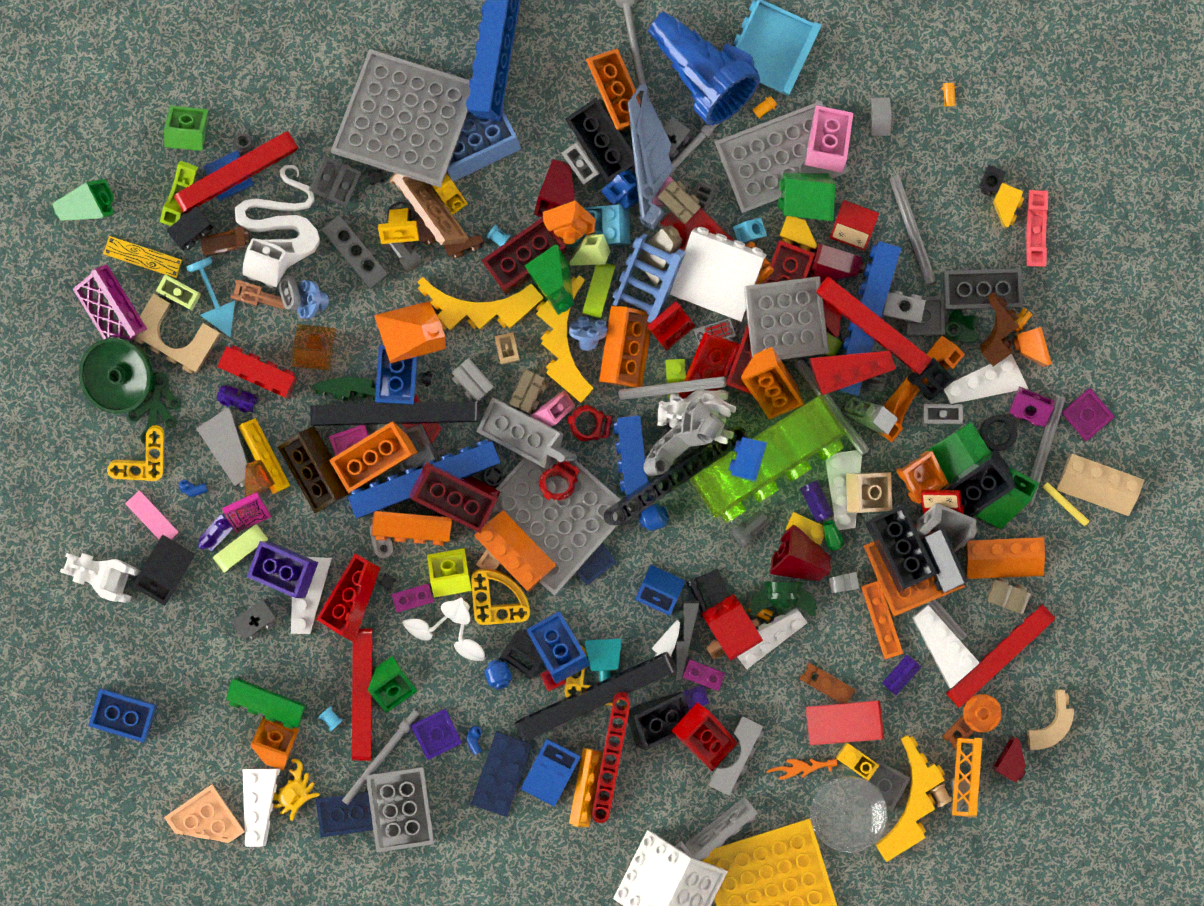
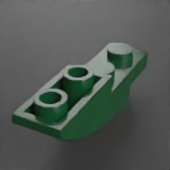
M333 378L312 385V389L316 390L315 394L327 396V393L334 394L335 399L342 401L350 398L352 391L355 392V396L366 398V395L374 396L373 400H375L376 388H373L374 380L366 378Z

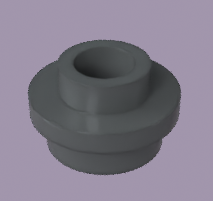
M238 134L233 140V146L238 152L244 153L251 149L252 140L247 134ZM243 141L246 145L241 146L239 142Z

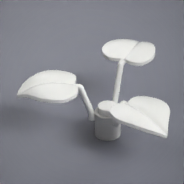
M463 598L444 602L441 605V610L445 616L433 627H429L425 621L420 619H406L402 622L408 632L416 638L430 640L433 636L431 632L447 618H450L453 622L461 624L459 642L454 644L456 651L461 656L470 660L483 661L486 659L484 650L478 643L469 639L463 640L462 638L464 625L468 624L471 620L468 611L470 606Z

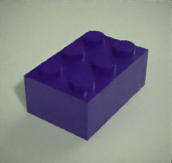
M260 541L247 577L294 598H306L319 562L270 541Z

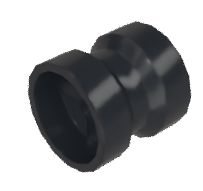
M490 467L486 470L484 478L489 485L497 486L502 483L504 474L500 468Z

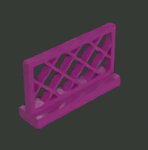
M107 264L95 268L87 278L73 288V291L103 339L115 336L131 341L137 335L147 330ZM93 278L97 282L99 288L93 286ZM82 287L88 289L87 297L81 291ZM93 291L98 292V300L93 299ZM103 295H105L109 304L103 302ZM92 303L98 305L97 313L92 309ZM103 307L108 308V316L103 315ZM114 311L118 316L119 320L113 319ZM102 319L108 321V329H105L102 325ZM113 323L118 325V333L113 331ZM124 328L128 332L129 336L123 335Z

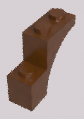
M422 218L414 220L417 221L422 244L430 245L437 242L431 230L425 226ZM478 235L469 237L465 243L444 245L448 257L456 259L463 256L464 251L470 249L471 252L481 249V244H484L482 236Z
M243 226L235 227L230 231L208 235L205 238L201 237L204 257L247 249L248 244L251 242L250 232L246 231Z
M995 292L988 296L990 305L995 311L994 327L988 338L980 344L982 354L993 367L1012 354L1010 349L1011 342L1006 336L1019 327L1017 321L1019 317L1013 309L1009 310L1005 299L1002 296L998 297Z

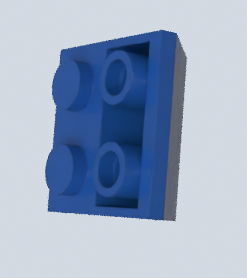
M650 565L635 600L670 616L685 580Z

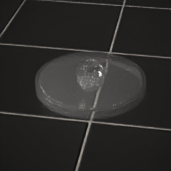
M840 776L826 782L816 793L811 805V823L817 836L827 846L841 852H859L874 845L884 833L888 821V808L884 796L874 784L857 776Z

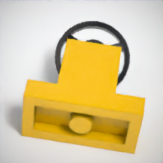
M396 202L391 205L387 212L388 223L378 224L381 244L419 241L417 221H413L414 211L412 207L406 202ZM399 204L408 206V208L392 209ZM411 210V219L408 221L409 211Z

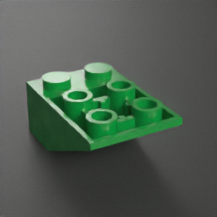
M1010 467L1009 470L1016 487L975 515L999 529H1002L1032 500L1039 485L1035 480Z

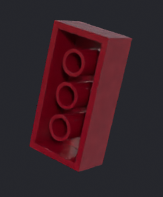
M542 217L481 261L506 295L531 277L525 267L530 261L555 244L558 245L562 254H565L568 250L560 237L555 235L554 230L549 231Z
M427 461L409 494L412 500L481 533L498 500L494 494Z

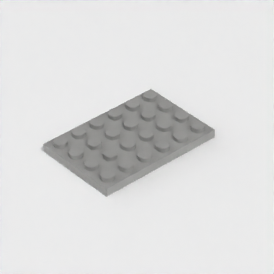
M822 101L714 142L742 214L781 198L782 191L779 190V180L782 179L783 173H828L832 179L849 173L846 164L842 173L805 165L816 105L824 107Z

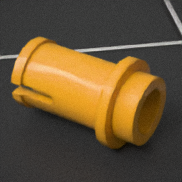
M943 83V87H941L944 93V107L956 106L955 89L957 86L954 83Z
M771 96L765 97L766 100L752 109L759 119L777 106V103Z
M1022 308L1018 314L1019 319L1017 321L1019 327L1014 330L1017 333L1023 330L1022 327L1033 316L1030 311L1026 312V308Z
M765 608L756 616L769 622L771 618L767 615L772 617L773 611Z

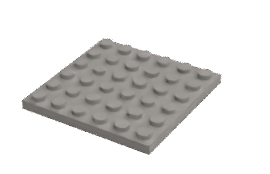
M369 49L331 153L441 187L469 112L466 107V100L470 96V80Z
M524 457L496 488L501 493L486 523L504 510L557 566L540 583L556 596L618 526L608 525L604 521V512L619 502L620 499L575 460L569 461V464L577 466L580 470L577 476L578 482L574 484L575 490L573 494L565 500L557 501L556 499H550L549 501L543 497L544 493L540 490L539 478L545 470L551 469L554 464H558V460L554 458L550 465L544 468ZM552 476L545 481L547 490L553 494L563 493L568 489L566 480L561 476ZM614 512L613 519L616 521L618 516Z

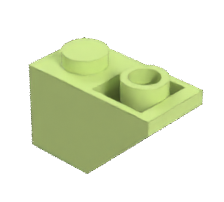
M604 234L586 235L575 249L569 262L570 266L605 264L611 251Z

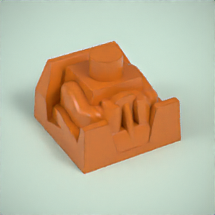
M576 200L543 212V221L549 231L554 230L555 235L561 237L562 242L565 244H573L575 240L583 237L584 234L589 235L595 232L596 219Z
M925 451L920 455V458L913 460L904 468L896 470L910 491L908 495L911 501L918 504L922 502V490H940L949 484L933 451Z

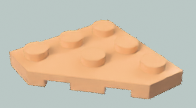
M213 784L164 817L174 833L229 843L245 832Z

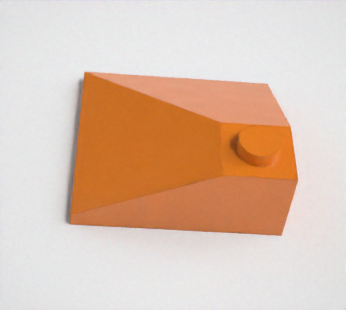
M430 301L374 315L390 363L446 349L445 334Z

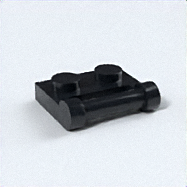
M934 357L920 375L912 372L907 378L912 385H916L923 392V396L927 400H932L955 380ZM926 377L934 386L931 388L927 387L921 380Z
M718 568L686 582L687 586L691 588L696 601H699L701 617H703L701 613L709 608H707L697 585L698 583L703 582L713 606L729 597Z
M517 630L499 657L501 661L504 662L505 660L526 674V677L530 680L543 662L532 640L519 630ZM514 650L533 663V667L530 669L509 654L510 651Z

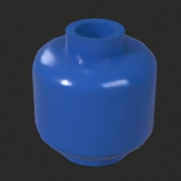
M656 503L644 509L639 520L643 528L646 527L649 531H655L666 526L669 515L664 506Z
M493 660L488 663V667L484 671L490 687L499 690L510 685L512 674L507 663Z

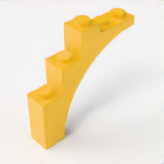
M580 275L577 278L573 277L571 279L573 300L585 282V279ZM543 300L536 308L538 310L536 315L553 330L545 332L541 337L543 340L541 345L558 358L557 361L553 359L547 365L546 369L548 371L546 374L577 401L582 403L594 388L583 378L575 366L569 351L567 321L570 308L558 315L550 303Z
M424 277L417 281L420 285L418 290L424 296L428 294L431 297L432 301L430 303L437 311L439 309L442 310L437 315L444 330L448 328L450 331L467 316L469 317L467 322L472 328L478 327L481 330L497 315L499 317L497 321L503 328L508 327L511 329L544 300V297L532 284L508 298L493 302L475 303L459 300L444 294L433 287Z
M907 734L901 737L900 740L907 752L910 763L911 787L909 799L898 823L884 838L875 844L886 862L926 838L923 834L926 832L921 822L916 823V821L935 810L933 804L936 802L930 793L926 795L925 792L945 781L942 777L945 773L940 765L936 766L932 763L927 766L928 760L923 752L919 754L916 747L918 744L914 737L911 736L909 738Z

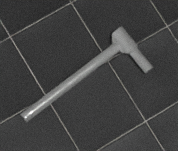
M615 0L616 5L623 8L638 85H646L630 7L637 0Z

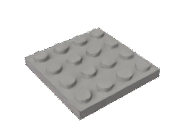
M819 276L744 286L752 358L754 354L773 347L780 359L829 353L823 300L815 292L821 285Z

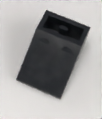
M162 534L133 580L132 587L165 606L195 554Z

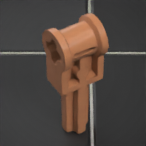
M235 279L236 285L233 295H230L231 299L255 306L259 302L279 309H285L281 297L262 292V287Z

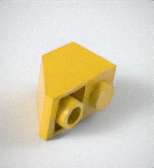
M447 173L441 187L431 185L452 215L468 204Z
M1002 183L993 200V204L1002 226L1007 229L1009 225L1013 226L1017 217L1014 214L1017 207H1021L1024 197H1022L1023 191Z
M786 216L779 235L782 241L791 245L793 243L799 244V248L807 251L815 250L817 244L806 221L797 217Z
M847 742L835 757L867 781H869L879 767L877 763Z

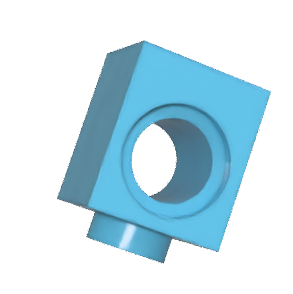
M761 218L745 221L733 227L737 240L743 243H749L750 241L767 236Z

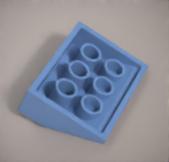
M503 109L501 121L478 119L471 112H468L447 170L453 182L522 149Z

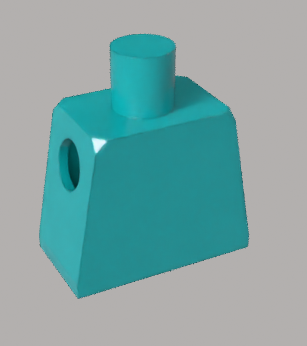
M621 638L585 640L591 671H599V682L611 677L610 670H618Z

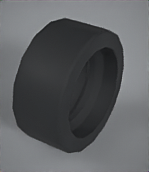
M994 415L983 422L980 428V436L989 450L1004 451L1010 448L1016 441L1017 427L1009 417ZM994 422H1002L1009 428V438L1003 444H994L987 436L988 427Z

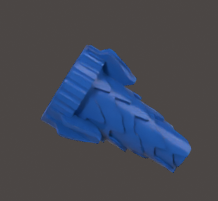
M664 11L658 14V17L647 31L657 41L662 52L672 61L673 64L671 66L679 73L685 85L691 90V96L695 99L694 111L711 126L729 119L746 104L759 85L760 77L754 67L753 57L728 43L724 45V52L722 50L719 51L710 41L706 42L695 30L691 31L678 19Z

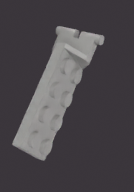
M492 397L478 427V433L544 468H547L554 458L559 462L575 461L577 459L575 453H571L561 447L562 432Z
M744 796L689 842L684 844L681 841L674 847L691 858L704 860L713 849L722 846L728 837L737 834L744 824L752 822L758 813Z

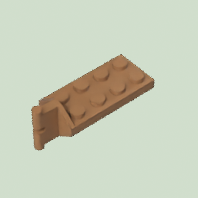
M396 173L390 177L389 181L392 184H396L402 194L411 202L416 213L421 216L425 226L431 230L435 240L440 245L465 243L469 239L431 184Z

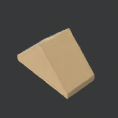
M514 333L495 336L500 364L505 365L520 361Z

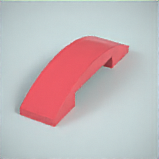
M1029 190L1026 228L1027 266L1046 267L1048 191Z

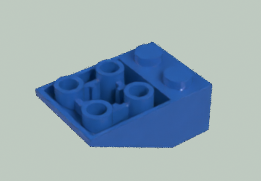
M546 738L521 790L555 807L581 755Z

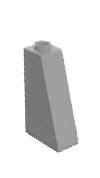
M228 407L196 429L234 486L240 485V487H243L250 482L249 478L252 476L233 412Z

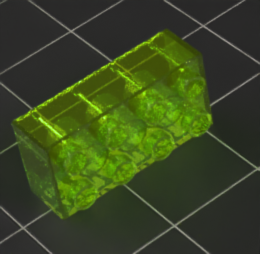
M821 394L753 438V440L767 443L756 481L751 482L731 476L732 471L728 469L731 459H736L737 452L734 451L688 481L712 519L721 516L726 524L746 511L741 501L752 494L757 502H761L777 492L779 488L774 480L783 474L791 482L811 470L812 468L807 462V459L818 453L821 460L824 461L845 448L839 438L847 433Z

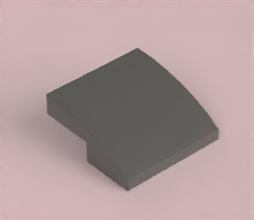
M324 155L309 191L346 207L362 172Z

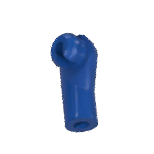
M185 479L179 483L181 492L190 497L208 492L205 483L195 486Z
M479 726L471 727L466 737V742L473 755L482 751L478 744L479 737L482 734V729Z

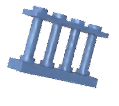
M643 234L637 237L633 243L635 250L633 255L630 254L626 261V265H628L627 270L622 272L619 279L621 285L619 288H616L612 298L615 299L613 302L614 306L624 301L646 311L649 315L647 322L651 323L663 311L686 252L680 249L674 254L664 252L645 243L648 235ZM644 250L666 260L667 264H670L668 270L662 271L638 260L641 251ZM637 267L661 278L660 280L663 281L661 287L655 288L632 277L634 268ZM628 284L654 295V298H656L654 304L649 305L625 294Z

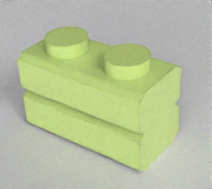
M164 275L156 292L191 311L201 296L199 292L167 275Z

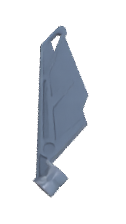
M641 84L630 98L628 109L640 208L639 219L644 226L654 230L665 213L651 202L674 167L669 159L671 143L647 95V86ZM642 91L643 94L639 106L636 96Z

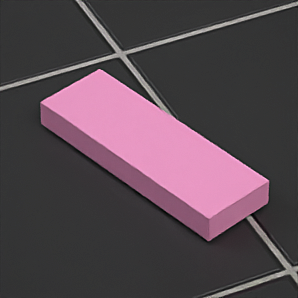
M140 490L125 503L158 539L163 534L172 540L179 533Z

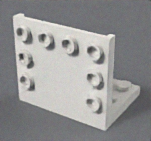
M647 830L613 899L623 906H711L728 871L691 858L655 833Z

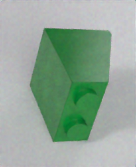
M783 173L782 179L779 180V190L782 192L781 198L778 199V209L781 210L784 216L833 221L836 183L828 173Z
M555 244L526 264L525 267L536 286L559 315L573 306L574 300L569 265L560 248Z

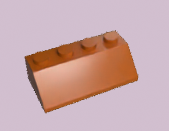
M618 48L587 58L588 66L616 129L624 131L631 128L628 102L636 89ZM637 95L636 98L640 106L641 100Z
M611 306L599 382L633 388L642 387L651 334L647 327L650 323L647 322L649 315L646 311L629 307Z
M773 347L754 354L741 378L768 419L770 420L803 406L804 402L799 386Z
M392 421L329 461L347 492L351 493V491L363 487L418 452L409 436Z
M504 510L487 522L481 533L477 532L474 535L528 592L557 566Z
M375 511L372 519L371 536H375V540L387 541V537L394 538V542L405 543L406 539L414 540L413 543L425 544V541H433V545L444 546V542H449L452 519L448 517Z
M1044 537L971 540L965 544L967 579L1044 576Z

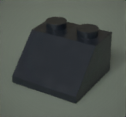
M196 206L166 231L179 248L184 251L185 249L190 250L196 245V241L201 237H207L214 227Z

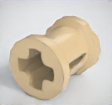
M944 782L929 790L938 802L937 807H941L953 800L952 797H949Z

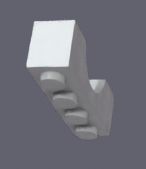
M741 716L733 732L740 742V755L732 765L716 767L708 783L710 787L729 796L731 792L735 793L739 785L736 781L739 775H744L747 769L745 763L755 753L756 748L753 746L756 740H761L765 732L762 730V725Z

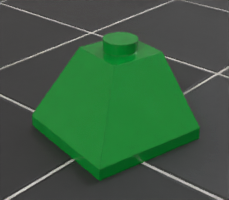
M393 656L376 667L368 687L369 693L386 713L417 692V689Z

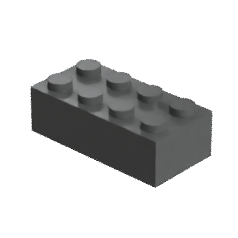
M1022 268L948 270L943 272L945 311L993 309L988 298L993 292L998 297L1002 296L1005 299L1008 309H1020L1023 307Z

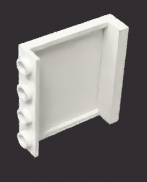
M695 227L689 237L685 249L686 254L675 278L670 295L742 322L747 312L744 286L756 284L767 254L757 247H746L745 243L741 241H730L725 235L709 233V230L704 227Z

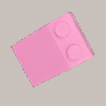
M816 105L805 165L843 172L847 161L853 113Z

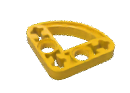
M477 569L472 573L474 618L478 624L524 622L529 618L530 607L523 589L514 579L492 569ZM478 574H481L482 577H485V579L482 580V587L480 588L478 580L475 579L477 578ZM489 579L499 581L509 587L520 603L491 605ZM479 592H484L487 595V599L480 602L476 599V595ZM481 606H484L485 614L489 615L485 617V620H482L480 616L478 617L481 614ZM512 608L513 612H519V608H523L525 612L527 611V613H524V617H520L519 614H513L514 618H510V609ZM500 609H504L508 615L506 618L500 619L497 616V612Z

